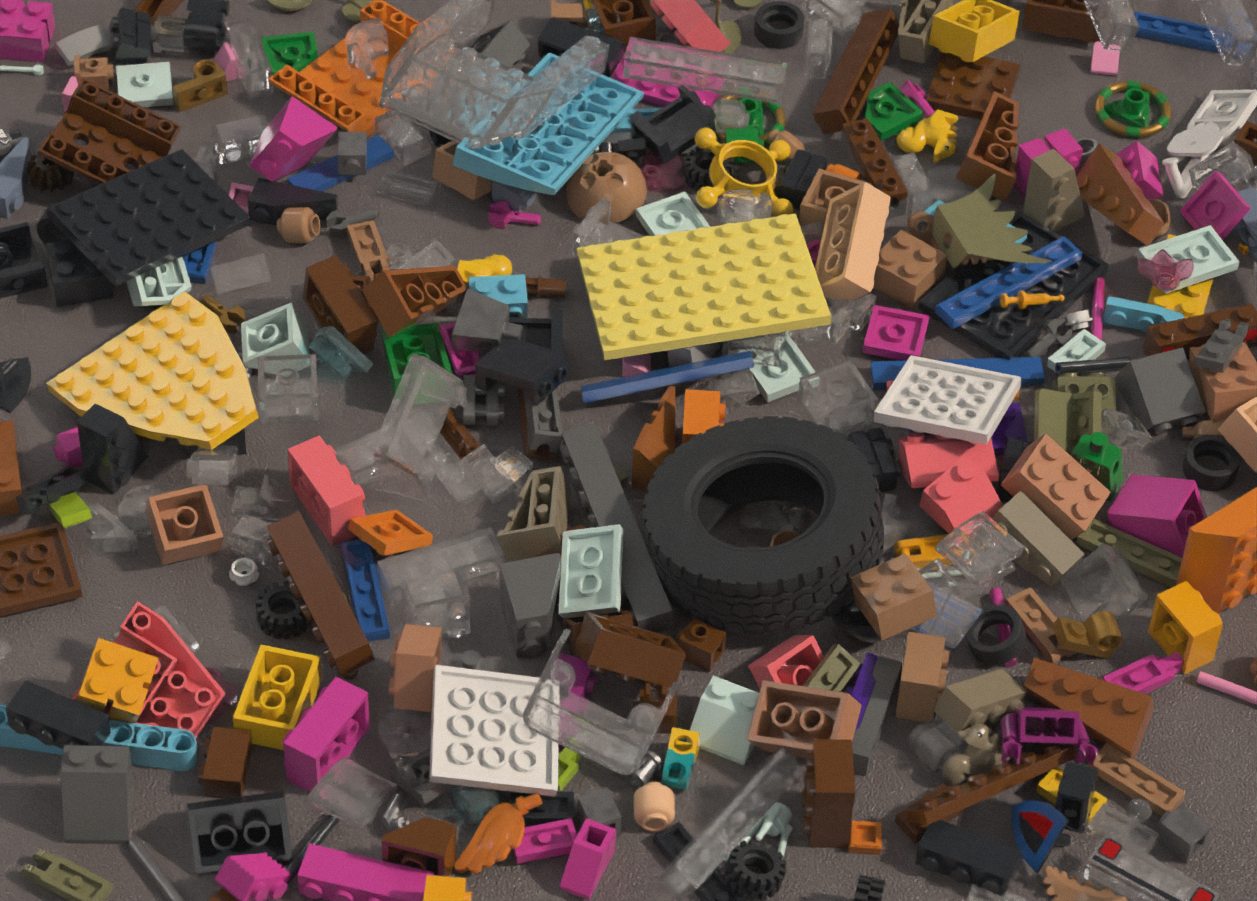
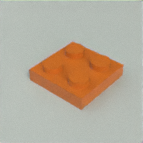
M397 509L349 519L348 530L384 556H392L395 553L404 551H416L418 548L432 545L433 535Z

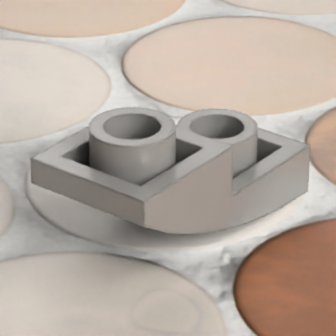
M104 24L96 25L60 40L54 47L67 65L70 66L74 65V55H80V59H88L93 54L112 51L109 50L112 35Z

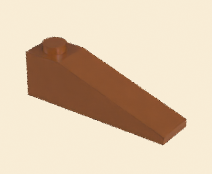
M669 385L659 401L657 411L654 410L651 414L650 424L645 423L633 448L631 486L633 488L646 491L650 479H652V475L658 466H662V461L670 453L674 454L675 386Z
M14 420L0 422V516L20 513L16 497L22 494Z

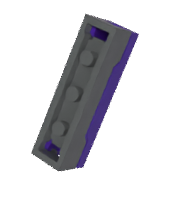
M867 653L863 664L860 663V666L854 672L853 681H856L855 687L849 686L847 693L862 705L852 741L854 773L867 775L900 682L903 662Z

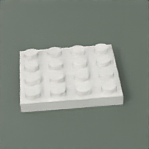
M910 355L874 411V422L882 423L888 427H901L918 433L926 432L940 435L943 438H956L969 441L972 444L987 445L1020 389L1021 377Z
M435 665L433 671L429 782L556 796L558 791L559 680Z

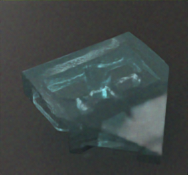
M333 326L319 329L315 334V339L309 345L318 355L315 358L317 363L324 367L329 365L344 379L352 371L355 373H367L373 365L365 355Z

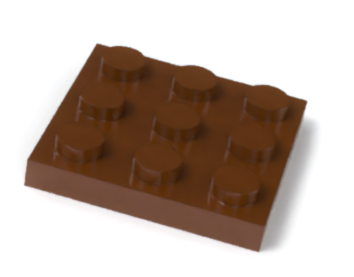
M942 52L926 101L934 110L938 109L952 114L981 119L994 91L1011 99L1019 74L1020 64L984 56L974 62H965L959 56Z
M59 522L0 536V617L83 597L65 531Z

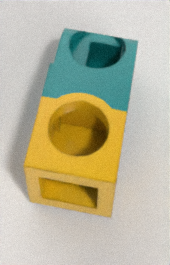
M672 727L663 768L662 785L681 790L688 789L691 772L693 771L700 748V732ZM686 738L690 740L691 743L678 741V739Z

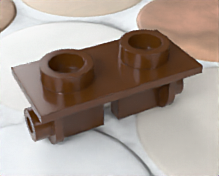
M441 407L438 409L437 421L429 424V427L458 464L484 453V450L450 408Z

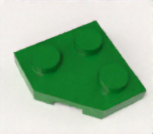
M314 31L261 37L268 78L286 65L300 72L318 57Z
M888 82L870 91L865 119L868 118L879 140L882 141L923 120L924 112L897 87Z

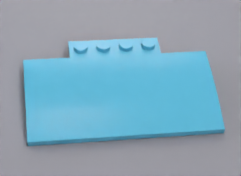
M548 53L521 82L501 74L454 121L452 130L467 137L456 147L453 166L505 185L555 195L629 114L631 109L643 98L644 92L552 53Z

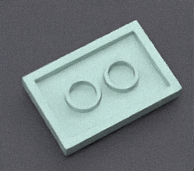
M1211 225L1140 248L1137 254L1138 259L1165 294L1238 270L1239 266L1238 259Z
M620 524L563 531L558 612L563 619L585 616L586 612L595 615L620 612L624 529Z

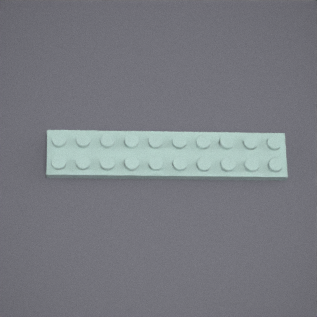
M686 192L636 208V217L649 236L710 227ZM787 332L724 341L733 354L751 351L754 367L745 369V371L767 402L818 384L817 373Z

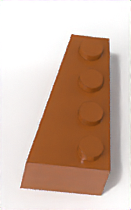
M994 91L982 114L955 178L978 189L995 174V184L991 195L1005 201L1016 181L1017 172H1015V166L1017 164V155H1015V148L1018 142L1016 129L1018 127L1019 103Z
M1099 143L1076 175L1081 199L1123 230L1149 246L1165 223L1152 204L1145 198L1142 189L1136 185L1129 170L1123 166V161L1120 157Z
M452 265L385 270L362 291L368 300L369 306L374 310L387 336L390 338L447 308L468 287L456 266Z
M1034 657L1023 684L1024 688L1028 691L1026 698L1042 708H1056L1079 712V718L1082 720L1086 733L1099 741L1102 746L1108 743L1135 760L1154 711L1152 696Z

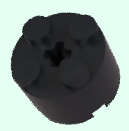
M189 0L186 10L191 12H189L188 19H185L184 43L187 46L186 48L219 52L225 40L229 38L230 25L225 24V18L229 15L230 1Z

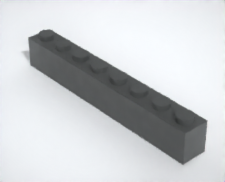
M596 423L563 432V445L559 446L563 462H569L571 466L568 469V473L573 486H579L580 491L577 494L582 509L588 508L590 513L587 515L589 527L620 524L624 529L620 604L626 603L628 608L626 611L632 614L633 626L652 632H659L674 627L673 610L652 563Z

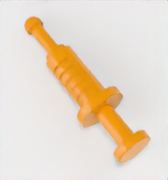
M1019 291L1017 297H1008L1006 293L1001 294L1000 305L1002 308H1006L1008 304H1018L1019 309H1025L1027 305H1044L1049 303V301L1062 302L1065 297L1063 295L1049 296L1047 293L1026 294L1025 291Z

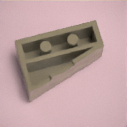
M902 0V13L900 15L898 32L900 59L926 63L935 48L929 45L933 15L953 6V0Z

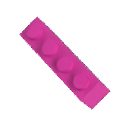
M309 844L297 875L298 890L300 894H304L309 898H321L330 901H423L426 875L434 876V872Z

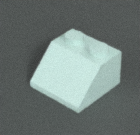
M292 302L241 323L242 357L245 367L286 374L310 364L308 323Z
M713 676L700 699L690 731L700 732V749L744 765L754 747L747 740L759 693Z

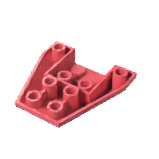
M137 601L120 626V633L113 642L159 658L136 723L187 730L192 732L197 739L226 693L164 617ZM80 687L71 698L72 700L76 701ZM107 700L103 710L104 713H109L113 702Z

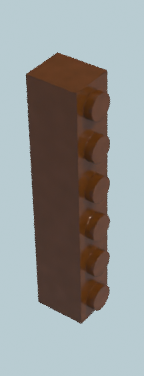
M891 8L863 13L812 113L815 122L819 125L823 134L840 132L844 123L856 121L898 36L899 23Z
M300 511L266 526L271 537L266 540L273 557L279 554L281 560L277 564L284 578L291 577L293 582L288 585L296 600L302 598L304 604L300 605L301 611L307 622L313 620L315 626L311 630L318 644L325 643L327 649L323 650L329 666L333 667L336 665L341 676L374 661L375 658L369 642Z

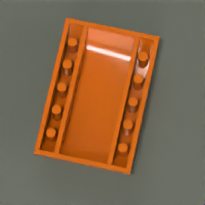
M1257 487L1189 529L1176 585L1187 581L1194 590L1200 592L1206 604L1218 614L1228 607H1235L1247 595L1257 593Z

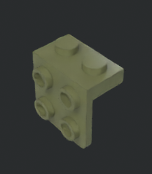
M1062 373L1060 377H1057L1052 382V390L1070 394L1089 391L1102 392L1101 433L1113 434L1117 430L1115 376H1106L1105 373H1090L1088 376H1077V373Z
M1045 388L1037 389L1035 392L1034 441L1046 433L1066 452L1072 453L1082 435L1088 434L1091 436L1095 432H1101L1102 392L1089 391L1070 394Z

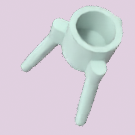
M771 803L766 812L759 816L756 823L739 840L737 845L739 846L740 842L744 840L748 842L758 830L759 832L756 835L757 841H760L765 834L770 836L781 834L777 853L781 852L784 857L788 836L792 831V826L788 824L792 817L790 809L782 803ZM731 851L724 858L726 862L728 861Z

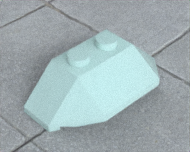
M183 256L126 281L133 306L170 304L174 297L184 291L187 293L191 290Z

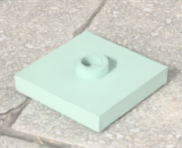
M170 62L116 66L119 96L144 108L174 105Z

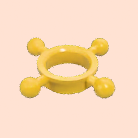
M701 128L696 132V145L701 149H709L715 154L709 168L710 179L714 187L705 186L698 190L696 201L699 206L711 208L717 203L718 197L724 195L733 201L744 204H755L765 201L771 206V212L774 217L793 213V206L789 200L784 198L778 199L774 195L777 173L776 161H784L790 155V146L786 141L775 140L771 143L768 151L763 146L748 140H736L719 144L716 141L715 132L710 128ZM736 156L751 159L762 167L767 181L757 185L742 183L727 173L723 167V161Z

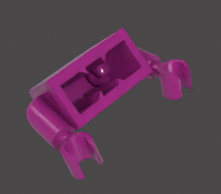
M1014 707V713L1007 714L1002 719L1003 748L1001 762L1003 764H1006L1007 757L1016 759V764H1020L1022 746L1018 743L1019 741L1074 744L1076 748H1079L1075 762L1084 763L1086 760L1093 767L1098 749L1089 744L1090 740L1082 720L1079 718V712L1056 708Z

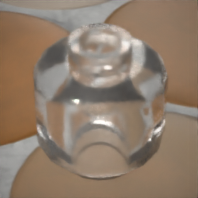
M721 98L717 103H712L711 108L716 115V119H714L716 133L725 134L726 128H747L750 114L745 112V105L742 102Z

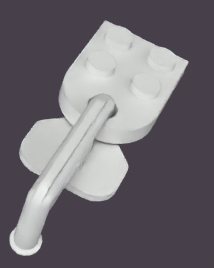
M1257 89L1211 90L1190 120L1187 130L1178 133L1167 146L1168 153L1171 156H1191L1192 158L1181 175L1177 166L1178 158H1167L1162 161L1177 198H1185L1211 161L1213 153L1220 143L1234 137L1243 127L1257 106Z

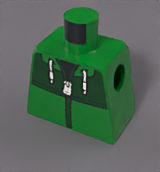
M1095 432L1091 436L1084 434L1070 456L1111 492L1106 499L1111 501L1123 480L1122 450L1117 446L1109 444L1108 437L1104 433Z

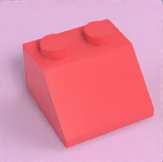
M965 454L923 490L919 506L962 546L993 518L998 510L1003 507V504L987 474Z
M793 635L748 665L759 689H761L763 680L803 686L824 656L813 635Z

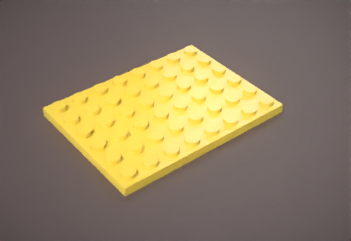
M783 214L777 217L726 223L707 228L700 227L694 230L644 236L637 239L618 240L611 243L577 248V257L604 360L831 324V314L796 214Z

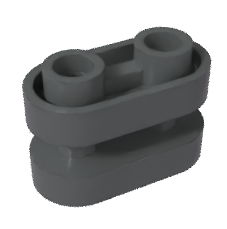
M464 374L463 425H475V417H487V425H498V420H504V402H498V398H504L503 382L498 381L486 392L477 389L475 374ZM475 395H487V405H475Z

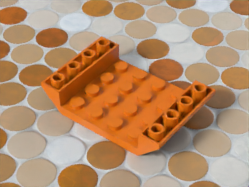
M373 0L360 10L361 26L303 70L298 72L286 65L268 78L269 83L291 97L293 96L345 131L366 132V137L370 136L406 108L401 96L406 87L425 92L432 88L444 74L457 49L455 43L384 0Z

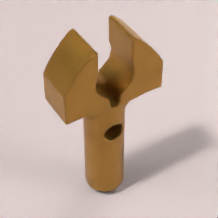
M206 294L202 297L201 303L220 317L219 319L225 331L237 333V324L232 320H236L240 324L245 322L244 309L239 305L232 309H227L210 295Z

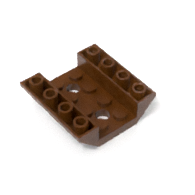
M82 78L71 96L68 109L54 132H49L38 150V154L98 184H102L132 171L127 169L124 164H131L137 169L169 155L182 126ZM74 140H82L86 145H77Z

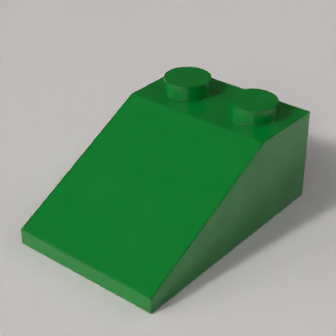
M438 322L413 325L390 338L385 330L381 329L395 407H410L417 404L440 403L453 400L452 370L439 331Z

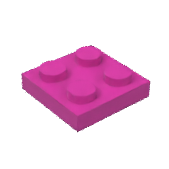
M1214 171L1182 207L1180 212L1195 230L1211 225L1219 237L1224 240L1251 208L1222 173Z
M874 305L863 345V353L901 361H907L910 355L920 357L929 324V315Z

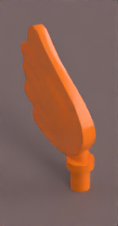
M535 793L525 798L520 796L516 798V803H502L493 807L483 818L469 845L454 863L457 872L464 873L469 870L471 873L477 874L483 868L491 867L496 861L501 862L505 860L511 849L520 846L525 830L523 815L529 813L530 809L542 805L540 795Z

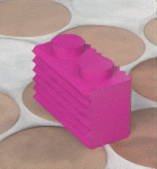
M267 853L229 856L225 859L215 878V882L239 901H269L270 899L276 900L285 893L291 874L290 871H286L285 867L281 868V864H277L276 860H272V856L268 857Z

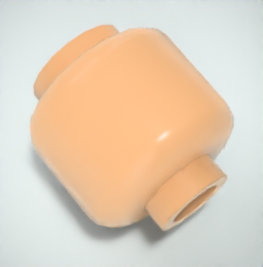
M650 782L640 787L634 793V819L637 824L648 831L656 832L665 829L672 823L675 817V798L670 788L658 782Z

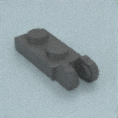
M1224 318L1220 322L1218 330L1214 331L1196 356L1195 366L1224 373L1242 347V342L1248 331V323L1241 322L1237 326L1235 334L1230 332L1231 319Z

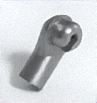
M393 794L381 817L389 833L410 824L409 820L405 822L404 817L400 815L407 800L399 794Z

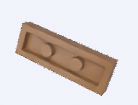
M1106 743L1097 753L1092 767L1098 771L1097 776L1160 816H1163L1167 811L1172 813L1184 800L1185 791L1110 744Z

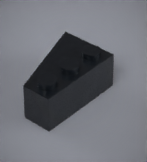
M96 403L77 421L83 468L91 471L93 479L89 483L114 495L122 486L129 482L132 474L149 456L125 418Z

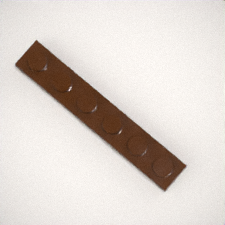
M1045 743L1041 746L1042 750L1021 754L1020 764L1018 765L1016 761L998 764L988 774H978L967 779L968 783L961 786L953 785L946 787L942 790L943 794L936 797L922 798L917 801L918 805L906 810L909 822L929 825L1076 759L1074 746L1060 745V743Z

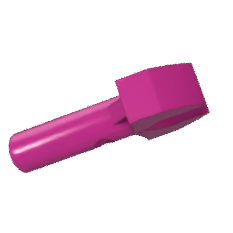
M908 79L901 86L903 94L914 101L917 107L924 112L923 115L926 118L935 112L925 100L927 95L915 82L912 84Z
M499 201L490 205L488 222L496 228L505 229L506 224L509 222L539 225L541 216L539 214L513 211L510 209V202Z

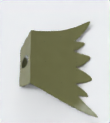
M995 174L968 196L950 203L937 205L932 235L943 253L947 254V259L953 268L958 266L968 254L1017 263L1052 262L1048 259L1023 253L1024 251L1032 250V248L1014 242L1028 233L1024 229L1005 227L1013 219L1015 211L994 212L1001 201L1000 199L989 201L995 184ZM947 232L952 237L951 247L943 241L944 235Z

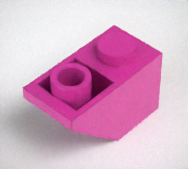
M586 818L573 842L560 883V890L590 900L615 852V828Z

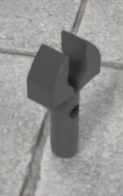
M371 208L355 214L343 215L339 209L328 215L326 218V228L330 227V235L343 238L348 236L347 225L376 219L378 212L375 208Z
M1050 319L1043 324L1046 329L1045 336L1025 353L1026 357H1038L1052 344L1063 347L1069 342L1072 328H1066L1060 335L1055 336L1057 327L1066 320Z

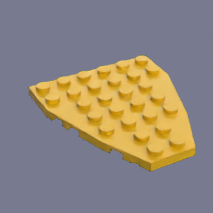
M185 291L174 297L170 304H165L153 311L150 315L46 383L49 392L81 417L96 403L124 417L134 434L158 441H164L166 437L176 438L180 445H196L209 450H213L259 418L245 367L218 315Z

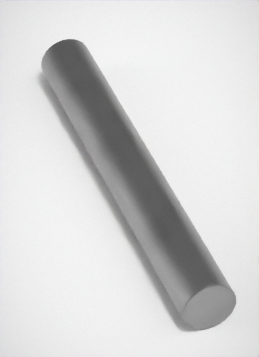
M133 839L128 844V848L169 901H185L140 840Z

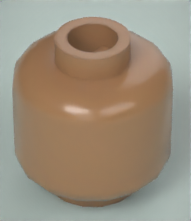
M308 207L287 208L283 211L281 218L277 220V231L279 234H282L283 239L287 243H310L320 232V220L318 215L314 214L313 210Z

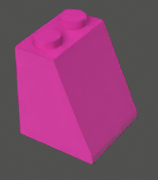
M292 96L262 132L249 167L273 182L306 166L336 131L337 127Z
M1136 474L1130 475L1107 513L1112 527L1183 558L1190 527L1207 518L1195 480Z

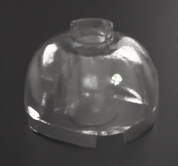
M733 190L725 192L722 200L718 198L717 213L721 225L772 217L773 202L771 197L764 193H761V196L758 197L752 195V190Z

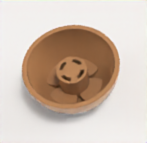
M615 152L591 154L568 179L566 186V199L571 211L582 220L594 224H613L631 217L636 213V208L643 205L647 195V184L640 168L628 157Z

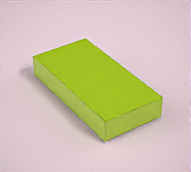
M76 492L61 496L60 500L54 503H47L49 511L65 528L92 518L90 508Z

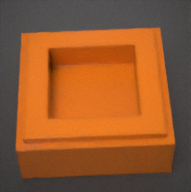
M852 820L849 836V853L881 855L882 822Z

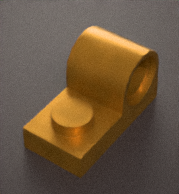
M207 59L195 63L193 67L194 79L173 86L174 103L179 112L228 95L226 74L215 61Z
M1110 611L1096 612L1085 622L1058 617L1052 624L1059 646L1062 649L1109 659L1123 643L1116 618Z

